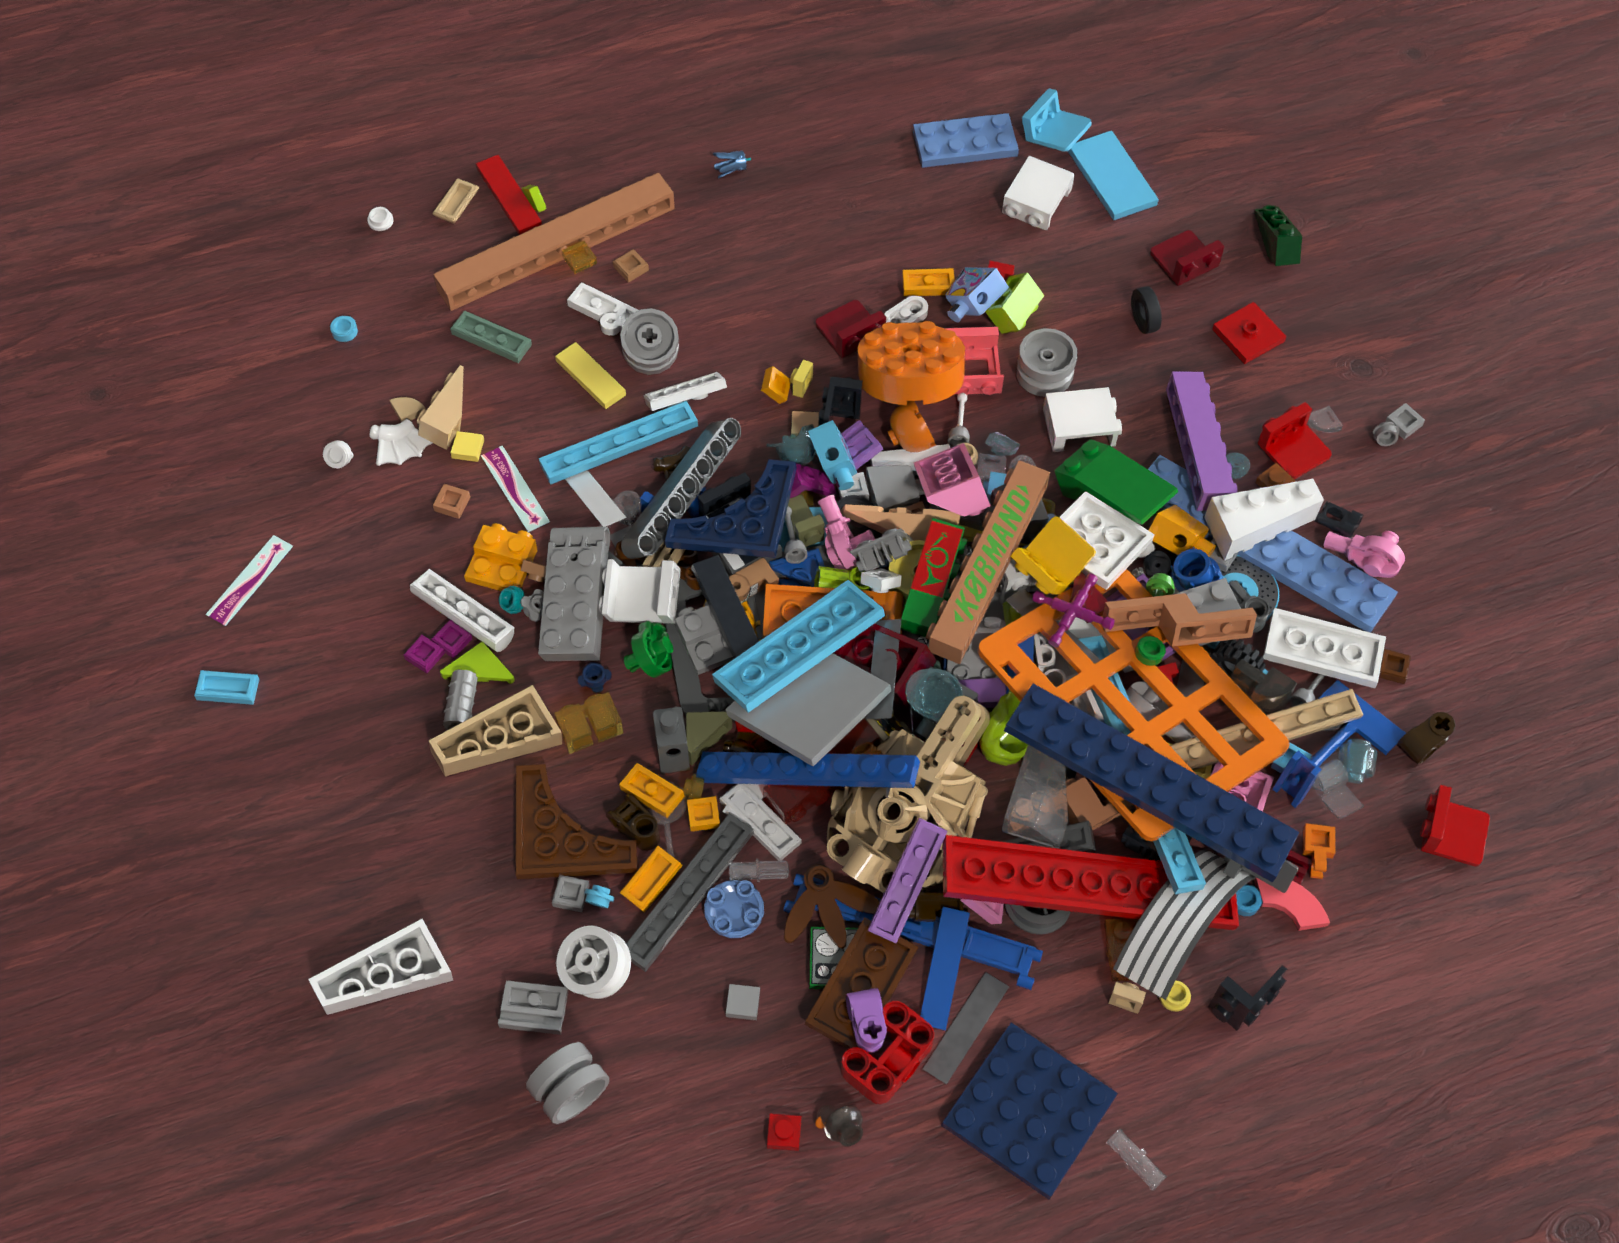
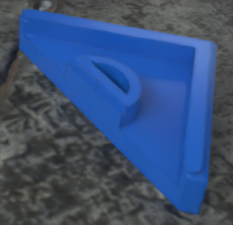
M819 548L807 551L808 556L801 563H789L785 557L769 562L772 570L807 587H814L818 566L825 567Z

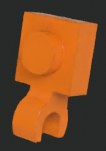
M1308 823L1304 825L1303 855L1312 856L1310 878L1323 879V872L1327 870L1326 858L1333 859L1335 855V827Z

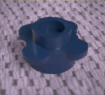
M589 663L583 669V675L578 677V684L581 687L587 686L591 688L594 693H601L604 690L603 686L606 681L612 677L611 671L604 669L598 663Z

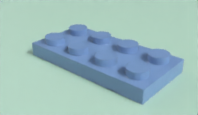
M1009 113L913 124V135L922 168L1018 156L1019 149Z

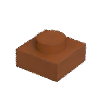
M1275 463L1259 475L1255 483L1260 488L1291 483L1296 480Z

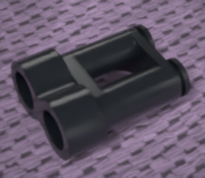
M1326 501L1322 514L1321 512L1318 513L1315 522L1338 532L1341 536L1351 538L1359 527L1364 515L1355 510L1350 512ZM1327 514L1333 515V516H1335V517L1341 519V522H1340V521H1335V520H1333V519L1327 517L1326 515H1327Z

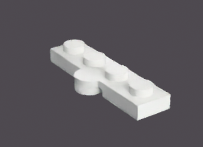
M582 282L567 299L569 307L599 321L602 332L609 336L621 332L623 324L628 317L639 311Z

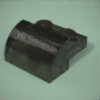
M1243 659L1235 666L1231 676L1234 683L1241 688L1265 715L1285 710L1297 685V682L1274 667L1267 674H1264Z

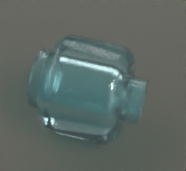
M1349 739L1346 744L1341 745L1339 748L1338 773L1346 776L1345 781L1362 784L1364 779L1371 778L1375 774L1377 750L1371 747V742Z

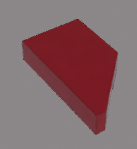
M1082 571L1073 580L1070 603L1078 590H1081L1085 584L1086 576ZM1092 586L1087 593L1088 597L1082 607L1094 611L1098 616H1102L1105 602L1108 601L1095 586Z

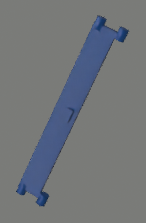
M796 874L794 885L800 888L794 902L786 901L784 912L790 913L798 898L807 890L803 881L804 875ZM813 877V882L816 885L823 884L824 880ZM835 899L844 920L859 925L864 917L872 921L873 914L859 912ZM818 905L815 906L814 910L818 911ZM936 916L935 922H913L912 918H908L900 937L934 948L940 917ZM967 926L961 957L1019 975L1016 986L1032 990L1035 978L1029 977L1028 973L1032 960L1040 963L1043 951L1030 945Z

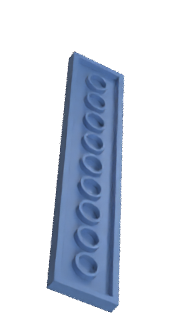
M1159 455L1148 470L1177 487L1178 493L1158 511L1161 512L1173 505H1177L1208 527L1204 518L1206 511H1197L1187 470ZM1209 529L1205 538L1212 541L1214 537ZM1292 530L1289 532L1283 531L1267 542L1265 540L1261 541L1245 552H1238L1239 556L1272 574L1276 580L1366 632H1372L1398 593V591Z

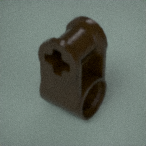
M1434 713L1420 725L1408 731L1398 741V744L1419 765L1447 742L1449 736L1455 730V720L1448 713Z
M627 794L624 797L625 801L617 808L606 812V817L628 839L636 840L639 849L652 850L660 842L657 820L634 796ZM646 829L652 830V832L647 835L639 834L641 831Z

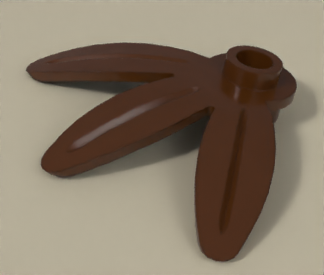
M822 864L812 865L806 870L803 878L807 890L798 898L787 917L784 928V940L787 943H792L801 935L813 915L815 906L818 905L819 916L827 935L838 948H845L847 944L845 923L835 899L854 910L873 915L880 901L858 887L834 881L833 873L827 866ZM821 875L824 879L823 884L816 885L813 882V876Z

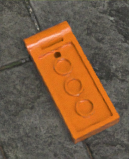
M766 584L762 639L835 588ZM861 590L883 607L885 616L880 620L901 619L904 603L902 593L896 591L877 593Z

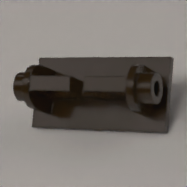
M921 889L908 918H912L913 922H935V911H939L941 918L943 907L968 912V908H963L964 903L959 898L943 897V892L930 893L929 890Z

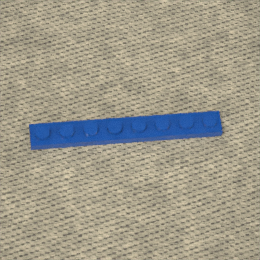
M703 752L695 778L700 783L914 788L920 760L916 755L826 754L818 763L811 766L791 753Z

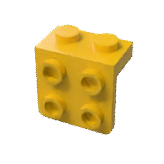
M1055 516L1051 518L1027 548H1017L1011 557L1016 561L1015 567L1026 576L1030 574L1037 580L1035 585L1043 593L1059 595L1066 590L1096 554V550L1064 520Z

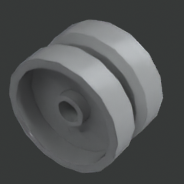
M650 308L631 314L624 322L620 336L623 357L628 365L637 372L647 375L659 374L669 369L675 362L679 351L678 329L672 318L663 311Z
M1047 328L1032 331L1025 336L1020 344L1016 367V377L1020 385L1027 392L1043 397L1046 396V393L1064 392L1068 389L1073 380L1077 361V347L1074 341L1061 331Z
M580 1042L571 1043L549 1056L530 1075L526 1083V1088L536 1101L544 1102L543 1111L552 1123L555 1124L566 1122L584 1111L604 1092L609 1084L608 1075L600 1065L591 1064L592 1055L584 1044Z

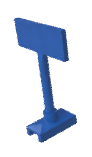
M1337 680L1318 699L1349 690V688ZM1354 693L1363 716L1345 723L1346 725L1310 759L1300 751H1297L1289 760L1272 790L1276 793L1281 789L1285 790L1294 798L1291 805L1296 808L1303 801L1322 769L1319 766L1354 732H1357L1385 755L1398 744V741L1406 733Z

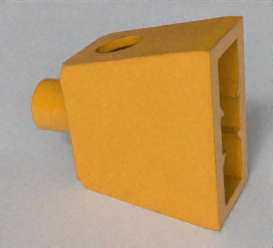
M1177 505L1159 512L1148 530L1155 534L1153 542L1177 555L1194 547L1204 551L1210 557L1216 548V545L1205 539L1209 528Z

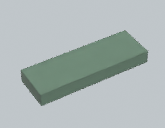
M463 311L451 327L452 335L516 363L521 361L532 345L531 339L467 311Z

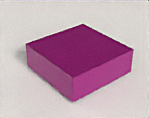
M449 620L431 641L444 648L445 653L454 659L472 640V635Z
M421 635L406 651L404 658L417 668L428 673L445 654L444 648Z

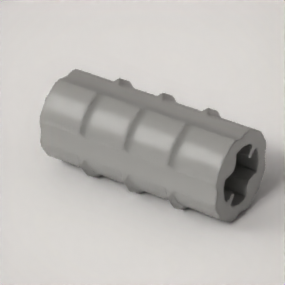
M455 670L452 673L451 682L448 685L450 688L446 698L447 704L444 710L443 726L447 730L473 717L471 714L475 704L474 697L477 692L478 677L472 671Z

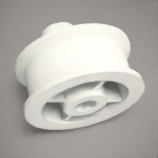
M597 926L578 928L565 938L559 948L556 962L558 976L564 986L575 993L593 999L609 997L624 985L629 976L631 968L629 948L620 936Z

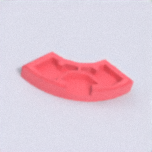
M1258 878L1254 879L1255 887L1261 894V907H1273L1285 912L1294 921L1298 931L1327 927L1330 921L1323 906L1303 886L1292 881L1288 890L1283 893Z

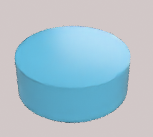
M339 316L331 322L330 330L335 340L348 342L356 337L358 328L352 317Z

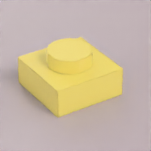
M803 360L799 369L795 368L790 378V383L793 384V395L803 398L813 379L812 362Z

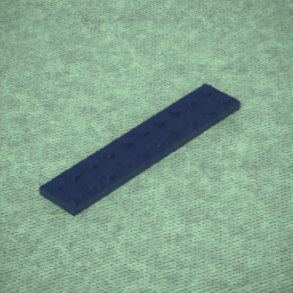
M1034 683L1005 726L1004 731L1272 883L1276 879L1299 834L1297 830Z

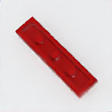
M499 155L476 163L478 172L519 235L542 225L541 219Z

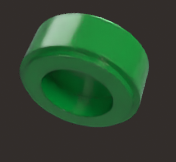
M1153 636L1141 638L1135 648L1137 659L1149 666L1159 664L1166 653L1163 642Z

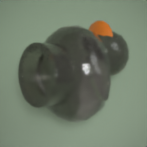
M823 1105L818 1109L815 1125L817 1128H824L825 1134L830 1140L840 1142L843 1146H852L860 1141L863 1136V1118L861 1112L856 1107L847 1105L836 1109L832 1105Z

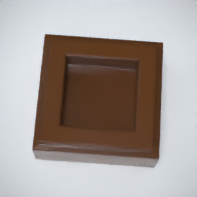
M1384 649L1379 678L1405 684L1411 656Z

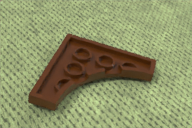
M546 764L516 766L517 879L559 877V875L569 877L637 872L636 840H619L601 835L597 837L581 829V826L573 821L565 812L563 813L556 803L548 783Z

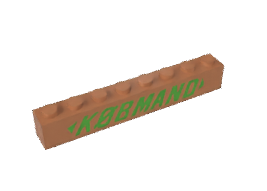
M1020 460L1014 470L1009 469L1004 480L1006 487L1004 491L999 490L993 502V505L996 507L993 513L987 512L982 525L985 529L982 534L977 533L973 540L971 549L974 551L972 555L965 556L960 568L962 574L960 578H954L949 589L951 596L948 601L943 600L937 616L940 618L937 624L932 623L929 627L926 639L930 640L929 649L931 653L961 664L1012 560L1011 555L1018 548L1046 491L1050 472Z

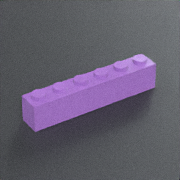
M1172 372L1166 388L1196 509L1197 511H1207L1212 497L1237 493V485L1233 483L1231 477L1232 466L1231 463L1227 462L1226 444L1221 440L1220 423L1216 422L1215 404L1210 400L1209 383H1206L1203 372Z

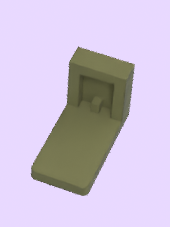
M802 495L790 498L788 506L792 509L790 516L795 539L802 541L806 547L823 541L825 523L821 515L813 516Z

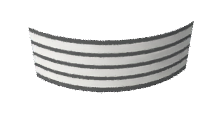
M1206 849L1194 854L1206 882L1203 890L1174 894L1168 879L1136 924L1113 970L1164 1000L1167 999L1194 947L1216 915L1239 889L1257 878L1243 869L1234 879L1223 873L1228 863L1223 858Z

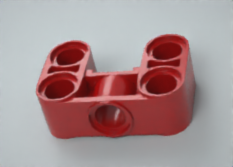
M900 1001L888 1002L883 1008L887 1027L886 1035L893 1040V1043L878 1060L859 1047L849 1048L842 1056V1077L875 1104H884L892 1098L902 1084L908 1081L914 1074L922 1060L931 1051L933 1045V1027ZM895 1014L900 1016L903 1021L899 1024H892L887 1020V1017ZM915 1034H922L928 1041L918 1044L911 1037ZM851 1061H859L864 1067L859 1071H853L849 1069L847 1064ZM881 1080L886 1082L888 1088L884 1091H877L872 1087V1083Z

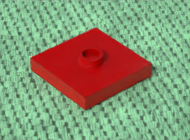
M1255 302L1214 323L1212 328L1244 364L1284 343L1287 337Z

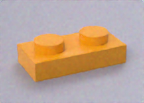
M954 268L903 270L904 297L946 295L955 282Z
M639 763L635 764L619 784L623 792L631 794L638 801L665 818L670 816L685 797L683 790Z

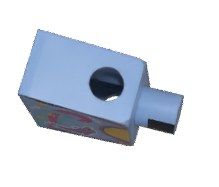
M965 267L946 293V298L952 305L947 314L955 322H959L965 315L980 316L1007 291L1009 286L997 268Z

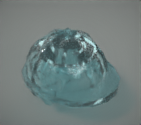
M810 424L802 427L798 436L793 434L790 436L784 435L782 443L766 444V447H776L778 456L782 461H793L800 465H806L816 455V450L808 433L809 430L814 429V425Z
M930 668L918 670L911 675L905 689L907 701L913 709L931 720H940L951 701L958 696H962L963 692L958 679L950 672Z

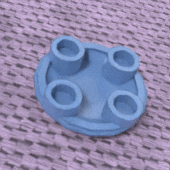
M725 881L708 891L704 904L705 918L709 926L719 935L727 938H742L753 933L761 924L764 916V901L759 891L754 888L750 881Z

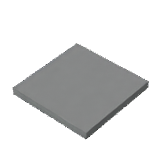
M832 653L749 713L736 701L726 708V713L728 717L814 766L891 692V687L889 683Z

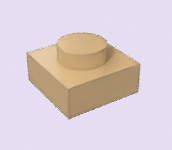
M1116 982L1109 1004L1138 1014L1146 992L1141 991L1134 984Z

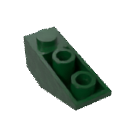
M1266 205L1261 209H1254L1267 256L1275 266L1300 264L1302 234L1275 205Z

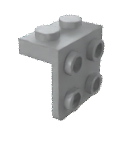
M996 617L982 619L961 664L947 659L946 675L954 680L999 678L979 656L978 646L983 639L1005 627V620H1000Z

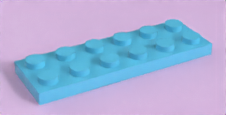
M847 580L713 673L714 682L749 713L885 616L884 609L852 582Z

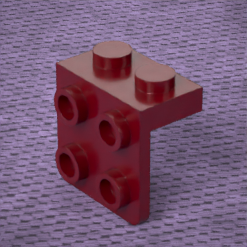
M1187 230L1153 246L1150 254L1175 284L1179 286L1218 267L1225 246L1219 240L1205 246L1192 231Z
M853 300L817 318L816 327L838 355L844 358L858 351V345L865 334L882 327L886 323L887 317L881 310L870 315L860 301Z

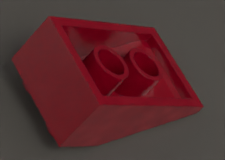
M875 623L833 652L835 655L871 674L875 630L898 639V652L894 649L885 650L894 652L897 659L893 703L907 709L921 688L930 666L933 667L937 661L926 644Z

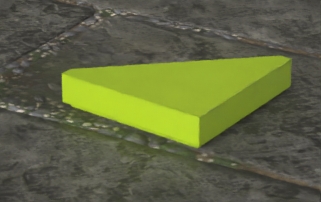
M483 642L440 671L443 679L452 677V673L455 670H469L476 674L478 677L477 681L489 682V680L507 681L509 684L515 682L514 676Z

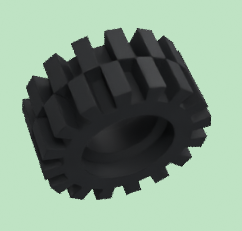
M1236 639L1220 641L1210 655L1221 669L1242 689L1251 688L1265 669L1263 656H1258L1260 652L1257 649L1252 650V645L1249 643L1245 645L1242 639L1238 641Z

